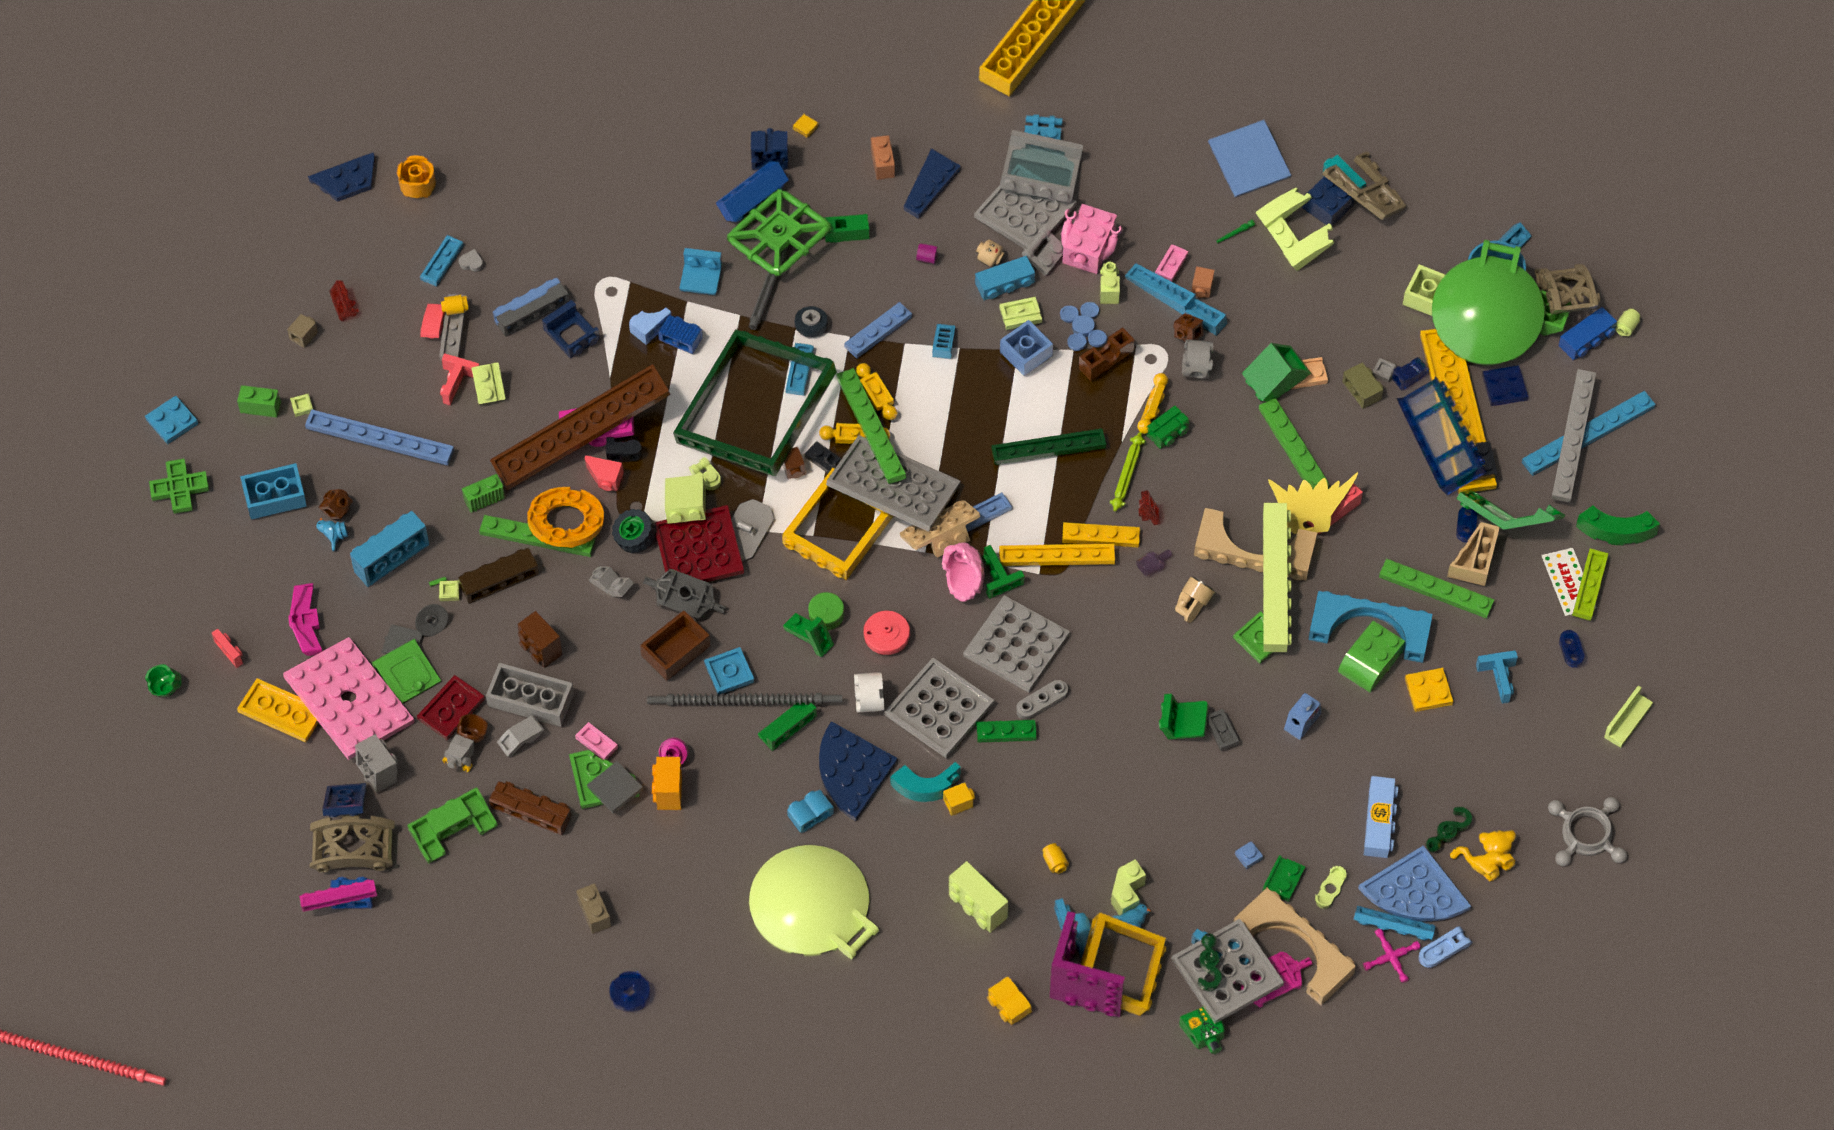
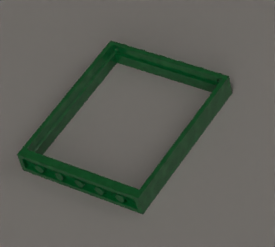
M735 329L675 428L673 434L676 443L776 477L837 373L834 361L829 358L816 356L811 352L801 351L796 347L785 346L777 341L767 340L762 336L752 335L747 331ZM740 344L822 371L772 458L688 431Z

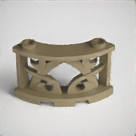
M1575 264L1572 269L1549 271L1547 268L1535 269L1537 286L1548 291L1546 292V297L1551 315L1594 310L1600 304V295L1596 293L1591 275L1584 264ZM1577 280V284L1572 289L1566 284L1560 283L1562 281ZM1583 296L1588 297L1589 303L1578 304L1575 299L1577 297L1578 301L1583 303ZM1571 301L1572 305L1564 306Z
M342 815V819L332 820L329 817L310 823V831L313 832V853L310 868L316 869L320 873H326L329 870L343 867H366L376 871L385 870L393 865L391 847L392 829L395 827V821L371 816V819H359V815ZM349 831H355L356 836L365 843L357 850L349 853L337 843L342 841ZM361 831H368V833L364 836L361 834ZM381 834H383V843L378 841ZM374 845L383 849L382 858L372 856L373 853L379 855V851ZM325 848L327 849L324 852V857L328 854L330 855V857L323 858V850Z

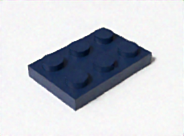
M367 784L327 786L322 808L323 816L334 818L344 814L356 816L363 813Z

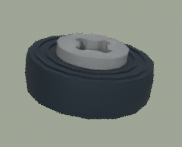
M803 307L796 313L794 325L801 335L815 337L824 333L827 328L828 318L826 313L818 307Z

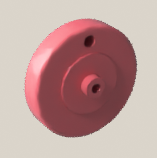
M888 610L877 612L870 616L864 625L865 643L872 651L878 654L892 655L898 653L909 642V624L897 612Z

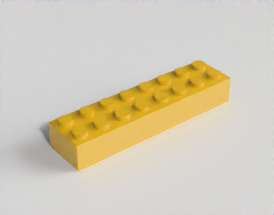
M1033 0L980 66L979 81L1010 97L1085 0Z

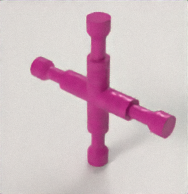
M1376 930L1375 934L1380 938L1381 945L1386 954L1377 957L1374 961L1363 963L1365 970L1367 971L1372 966L1390 961L1395 971L1398 972L1401 983L1407 982L1409 978L1401 969L1402 965L1398 957L1407 954L1411 950L1420 949L1419 942L1416 941L1408 947L1393 950L1389 941H1386L1383 930Z

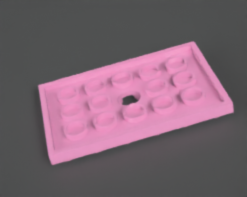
M350 637L283 673L285 680L348 760L356 756L355 745L374 734L377 735L379 740H385L414 723V718ZM350 691L356 695V699L353 702L343 701L341 695L344 692Z

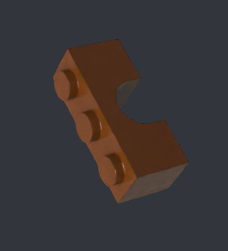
M1122 327L1108 337L1107 344L1101 350L1097 351L1093 347L1079 357V369L1090 381L1134 352L1135 339Z

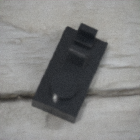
M817 441L805 453L806 459L827 473L832 468H836L841 461L839 456Z

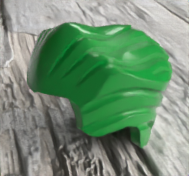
M164 664L150 668L145 676L148 690L154 696L169 697L182 684L180 673Z

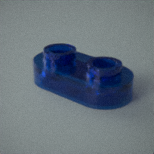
M1460 508L1457 517L1456 537L1465 543L1468 542L1476 530L1477 512L1471 508Z
M1572 630L1563 631L1559 638V645L1564 661L1570 667H1579L1582 665L1585 657L1579 636Z

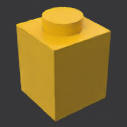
M965 783L943 791V800L951 816L973 807L975 796L972 789H968Z

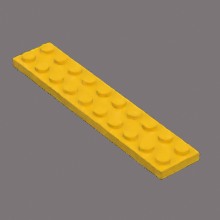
M1436 329L1423 330L1420 332V337L1458 493L1467 490L1476 492L1496 489L1495 478L1459 482L1452 451L1453 446L1486 442L1466 360L1456 356L1453 351L1443 344Z

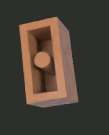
M889 135L871 138V153L877 180L894 178L895 164Z

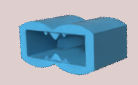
M821 790L809 792L804 800L792 802L787 809V816L800 833L811 829L817 823L824 821L833 814V806Z

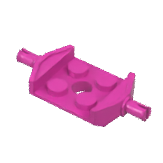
M1282 951L1269 957L1268 960L1283 980L1284 985L1253 1003L1261 1008L1263 1003L1292 989H1301V971L1312 965L1309 957L1298 962ZM1254 973L1250 975V978L1253 981H1259L1261 976ZM1242 984L1239 991L1244 989V986Z

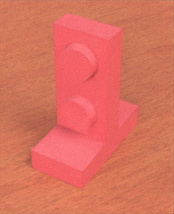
M444 353L442 357L443 369L448 370L449 373L447 376L448 381L446 385L442 386L440 395H442L444 404L451 405L464 375L473 378L471 367L480 365L479 363Z

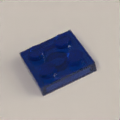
M1519 365L1482 372L1491 406L1528 400Z

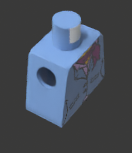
M1304 693L1290 710L1284 730L1301 740L1321 715V703Z

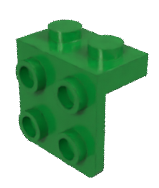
M1172 693L1164 694V702L1161 703L1162 718L1159 720V728L1168 740L1203 737L1206 733L1209 705L1206 701L1178 703Z

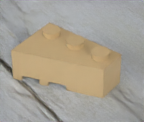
M1481 522L1469 538L1467 544L1461 549L1457 558L1451 563L1447 577L1485 586L1500 527Z

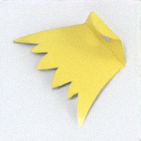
M1358 472L1342 486L1339 487L1340 481H1337L1329 489L1325 478L1320 480L1314 489L1306 480H1303L1298 492L1291 485H1288V491H1286L1269 479L1268 481L1278 503H1287V510H1291V521L1287 522V528H1291L1293 534H1297L1298 529L1312 532H1328L1331 524V515L1348 493ZM1310 521L1314 524V527L1304 528L1303 523Z

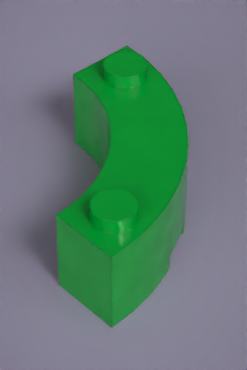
M1594 505L1578 516L1576 527L1581 532L1595 540L1597 538L1608 542V544L1621 546L1627 543L1639 544L1657 535L1660 523L1648 511L1634 517L1622 518L1605 514Z

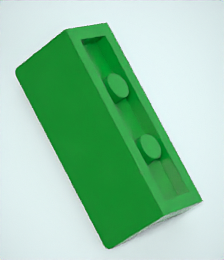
M796 703V705L792 706L758 733V737L773 751L817 717V709L812 703L809 705Z

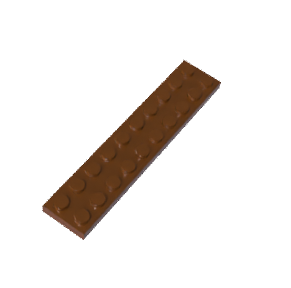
M652 364L490 459V462L508 491L668 397L671 393Z

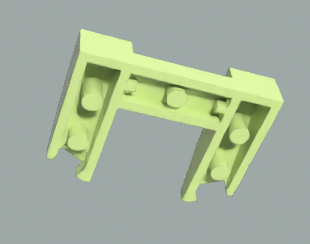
M1294 188L1266 204L1256 214L1264 226L1268 228L1292 267L1298 271L1333 245L1334 240H1329L1328 231L1333 230L1330 223L1303 240H1298L1285 221V218L1312 199V196L1308 193L1305 196L1298 193L1299 190Z

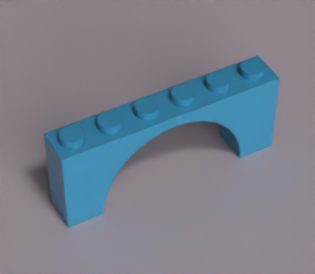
M1318 591L1308 640L1327 644L1330 635L1339 624L1354 617L1369 616L1385 621L1397 631L1400 638L1405 641V660L1423 663L1433 614L1423 610L1415 611L1407 607L1391 606L1387 603L1371 602L1368 599H1356L1348 595H1336L1329 591Z

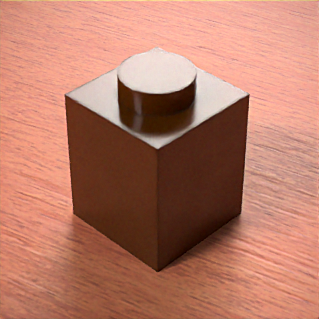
M798 446L791 449L783 463L787 479H796L806 475L805 464Z

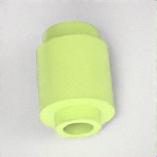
M1634 309L1624 311L1617 321L1615 328L1617 333L1621 336H1630L1640 322V314Z

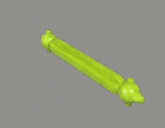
M1141 432L1130 438L1133 444L1129 448L1115 491V498L1110 500L1114 512L1125 506L1123 499L1126 497L1140 454V446L1146 442Z

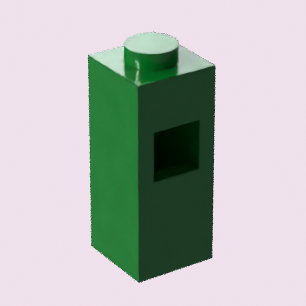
M868 214L824 217L831 224V231L826 234L825 243L869 239Z

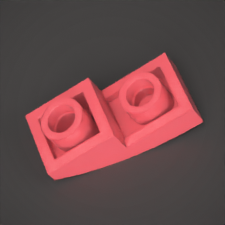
M441 304L427 305L421 327V337L431 339L440 337L443 329L442 321L445 316V312H442Z

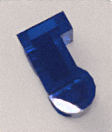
M1417 357L1409 364L1407 363L1402 367L1398 366L1393 369L1392 380L1403 391L1423 378L1429 372V367L1420 357Z

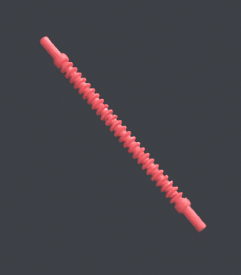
M0 1029V1040L2 1043L6 1041L8 1045L12 1043V1046L17 1044L19 1048L23 1046V1049L28 1047L29 1051L33 1049L34 1052L39 1050L40 1054L44 1052L45 1055L50 1054L51 1057L55 1055L56 1058H59L60 1056L62 1060L66 1058V1061L71 1060L72 1063L77 1061V1064L82 1063L83 1066L88 1064V1067L93 1066L94 1069L99 1067V1070L104 1069L105 1072L109 1070L111 1074L115 1072L116 1075L120 1073L122 1077L126 1075V1078L131 1076L133 1080L136 1078L140 1082L148 1081L162 1086L166 1083V1078L147 1073V1070L144 1069L138 1070L137 1067L132 1069V1066L127 1067L126 1064L122 1066L121 1063L116 1064L115 1061L111 1063L110 1060L105 1061L104 1058L100 1060L99 1057L94 1058V1055L89 1057V1054L84 1055L83 1052L78 1054V1051L73 1052L72 1049L67 1051L66 1047L62 1049L59 1046L57 1048L55 1044L51 1046L48 1043L46 1045L44 1041L40 1043V1040L35 1042L33 1038L29 1040V1037L24 1039L23 1035L19 1037L18 1034L13 1035L12 1032L8 1034L7 1031L3 1032Z

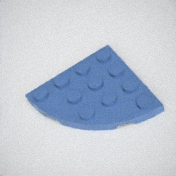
M1424 846L1361 883L1358 887L1364 896L1379 908L1390 914L1416 921L1449 919L1463 914L1471 908V905Z

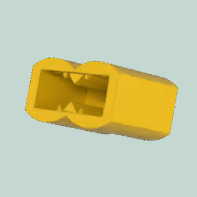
M1008 976L988 989L987 999L993 1007L996 1006L1000 1010L999 1014L1004 1022L1008 1021L1013 1025L1032 1012L1030 1003Z

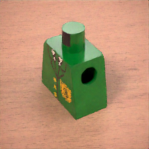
M1204 1007L1180 1016V1027L1197 1049L1207 1046L1211 1054H1216L1222 1050L1219 1043L1224 1038L1222 1021L1214 1023Z

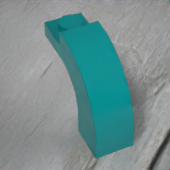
M954 762L940 775L933 778H923L914 774L904 765L890 776V783L899 794L908 799L919 802L936 801L943 798V791L952 788V784H955L960 779L961 767Z

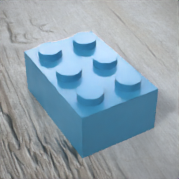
M296 463L240 476L251 520L307 506Z

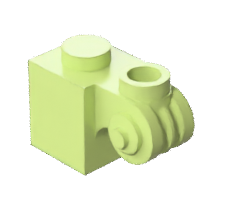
M1107 262L1103 264L1102 270H1100V274H1102L1100 281V304H1119L1120 286L1119 276H1117L1119 270L1116 264Z

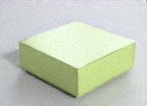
M309 394L290 398L295 417L309 414L311 409L313 410Z
M459 580L440 581V601H459Z

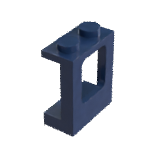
M572 300L542 319L543 330L570 359L575 355L581 354L584 349L596 344L600 339L599 329L597 327L593 328L577 311L576 304ZM578 325L585 335L568 345L560 334L571 326Z

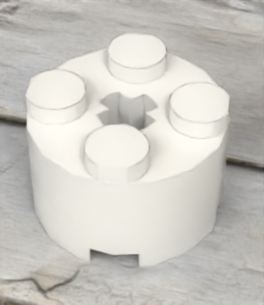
M882 673L854 674L857 713L883 711Z

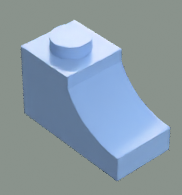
M667 308L656 313L641 311L638 315H634L629 322L630 332L647 345L659 334L663 324L671 315V311Z

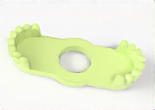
M1335 866L1330 869L1329 876L1321 884L1320 892L1318 895H1315L1318 907L1328 908L1334 898L1339 895L1340 888L1347 875L1343 867ZM1332 884L1336 887V891L1331 894L1327 893L1325 886Z

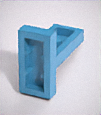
M1516 650L1482 655L1477 658V672L1493 670L1501 703H1509L1511 695H1513L1512 683L1508 682V667L1516 666L1518 658Z

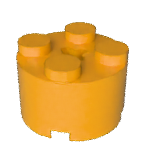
M414 155L399 164L397 175L403 195L412 198L429 197L436 185L432 163L423 156Z

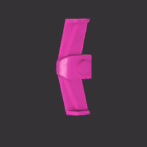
M313 583L294 586L290 615L288 616L289 626L296 636L302 653L307 656L317 655L322 652L314 633L315 629H320L317 608L310 609L314 589Z

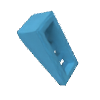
M937 324L932 357L951 359L955 326ZM940 330H947L951 332H941ZM939 335H945L950 337H939Z

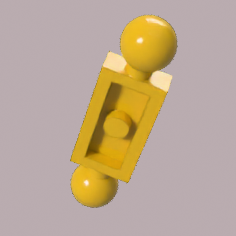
M859 364L856 368V373L862 378L860 382L877 412L883 409V417L886 420H894L898 414L897 409L891 406L894 404V399L877 372L870 374L871 368L868 364Z
M1158 373L1154 376L1153 382L1155 387L1150 392L1142 418L1137 424L1139 432L1143 434L1148 433L1146 426L1151 423L1152 418L1155 419L1159 413L1158 405L1165 396L1163 390L1168 384V377L1164 373Z
M836 423V429L825 425L819 430V435L823 440H830L832 437H836V443L853 444L858 435L866 438L859 424ZM884 428V431L888 439H890V431L887 428Z

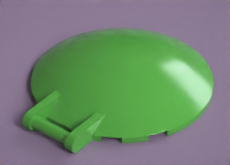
M1484 239L1481 256L1464 261L1452 268L1437 286L1432 302L1433 323L1440 340L1456 356L1475 364L1498 365L1514 360L1524 354L1539 336L1544 321V302L1540 289L1534 279L1517 265L1521 247L1515 246L1514 248L1490 243V240ZM1492 250L1511 254L1513 258L1512 260L1488 256L1487 251Z

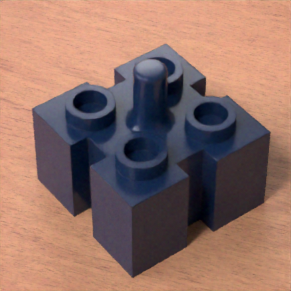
M768 128L766 131H751L752 170H759L770 161L779 162L783 170H788V132L774 131L772 128Z

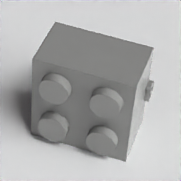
M374 734L355 745L356 765L365 776V782H369L376 793L397 783L398 770L396 764L398 762L394 754H390L387 751V746L383 739L379 740L377 735Z

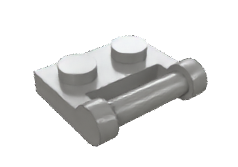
M1042 226L1038 236L1028 248L1024 249L1022 256H1027L1029 262L1045 276L1062 256L1063 246L1062 242L1051 233L1049 228ZM1046 239L1048 241L1047 244L1035 257L1034 251Z

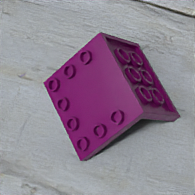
M1068 911L1051 965L1049 998L1062 1001L1069 1006L1078 1005L1088 1011L1096 1010L1103 1012L1107 1016L1120 1017L1125 977L1071 963V958H1074L1076 951L1078 921H1075L1076 913Z

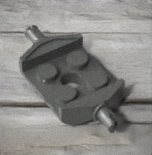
M669 569L657 581L645 576L643 584L656 589L657 606L663 605L678 612L684 610L688 615L696 618V621H699L712 609L722 614L725 611L726 606L715 603L713 599L712 584L676 570ZM688 589L690 596L682 597L680 590Z

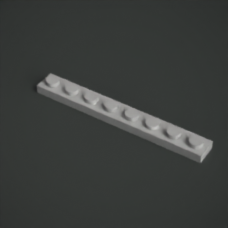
M1577 370L1551 499L1569 503L1571 501L1596 377L1595 372Z

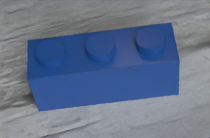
M1601 307L1561 335L1558 346L1574 361L1578 357L1581 358L1586 355L1592 347L1595 348L1600 345L1606 337L1610 338L1616 332L1617 321Z

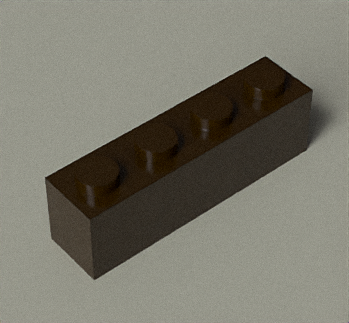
M528 547L517 550L514 554L507 557H500L497 561L490 564H483L473 571L464 572L458 577L468 604H471L539 575V570Z

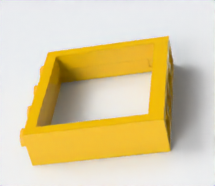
M1098 913L1093 918L1080 965L1093 968L1104 927L1154 946L1140 1001L1125 995L1122 996L1121 1009L1141 1016L1146 1010L1150 1009L1152 1004L1150 996L1157 985L1155 977L1161 969L1159 962L1166 951V946L1164 945L1166 938L1103 913Z

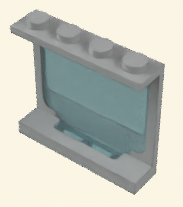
M1012 130L1000 188L1071 203L1083 145Z

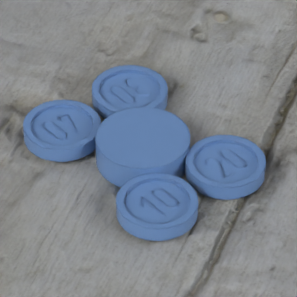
M1093 302L1084 303L1080 309V316L1078 309L1074 306H1065L1061 309V319L1064 322L1072 323L1074 334L1068 338L1070 349L1075 351L1082 350L1086 346L1085 337H1088L1089 344L1094 347H1101L1106 343V334L1101 330H1094L1095 324L1093 319L1099 314L1097 304Z

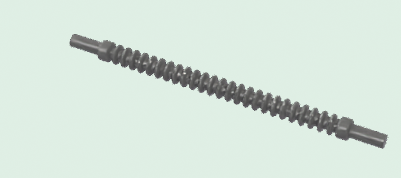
M694 693L693 696L690 694L688 696H685V694L674 696V694H667V696H647V704H667L668 706H673L674 703H677V706L682 703L684 706L685 703H688L690 706L693 703L695 706L696 703H699V705H702V703L705 705L707 703H710V705H713V703H716V705L718 703H721V705H724V703H727V705L730 703L733 705L735 703H738V705L741 703L744 705L746 703H749V705H752V703H755V705L757 703H760V705H763V703H766V705L769 703L772 705L774 703H777V705L783 703V705L785 703H788V705L794 703V705L796 703L800 705L802 703H805V705L807 703H816V705H822L823 703H842V695H823L822 693H816L815 695L813 693L807 695V693L805 695H802V693H799V695H796V693L794 695L790 693L788 695H785V693L782 695L779 693L777 695H774V693L768 695V693L766 695L762 693L757 695L755 693V695H752L750 693L747 696L746 693L743 695L738 693L736 696L733 693L730 696L727 693L724 696L722 693L719 696L716 693L713 696L711 693L710 696H707L705 693L702 696L700 693L699 696H696Z

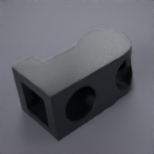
M607 437V460L634 462L641 458L642 450L639 441L615 442L614 437Z

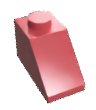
M585 456L586 467L598 487L605 491H618L624 474L622 463Z

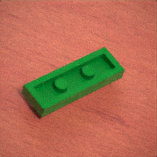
M1035 720L977 722V743L1036 741Z

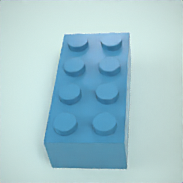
M413 511L403 514L396 522L387 525L383 531L371 536L367 542L352 550L350 556L355 574L367 587L371 586L429 545L426 526Z

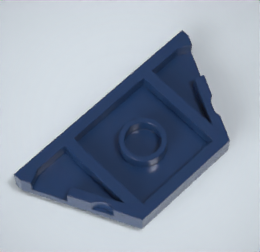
M374 152L308 176L309 182L319 186L321 191L329 194L337 202L371 190L375 161Z

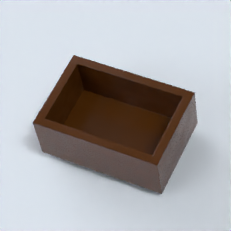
M683 610L640 645L641 656L668 681L711 646L710 635Z

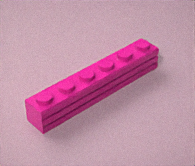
M365 880L364 882H355L347 886L341 885L337 888H328L323 891L318 890L314 893H304L299 897L302 911L305 912L375 897L377 892L374 880Z

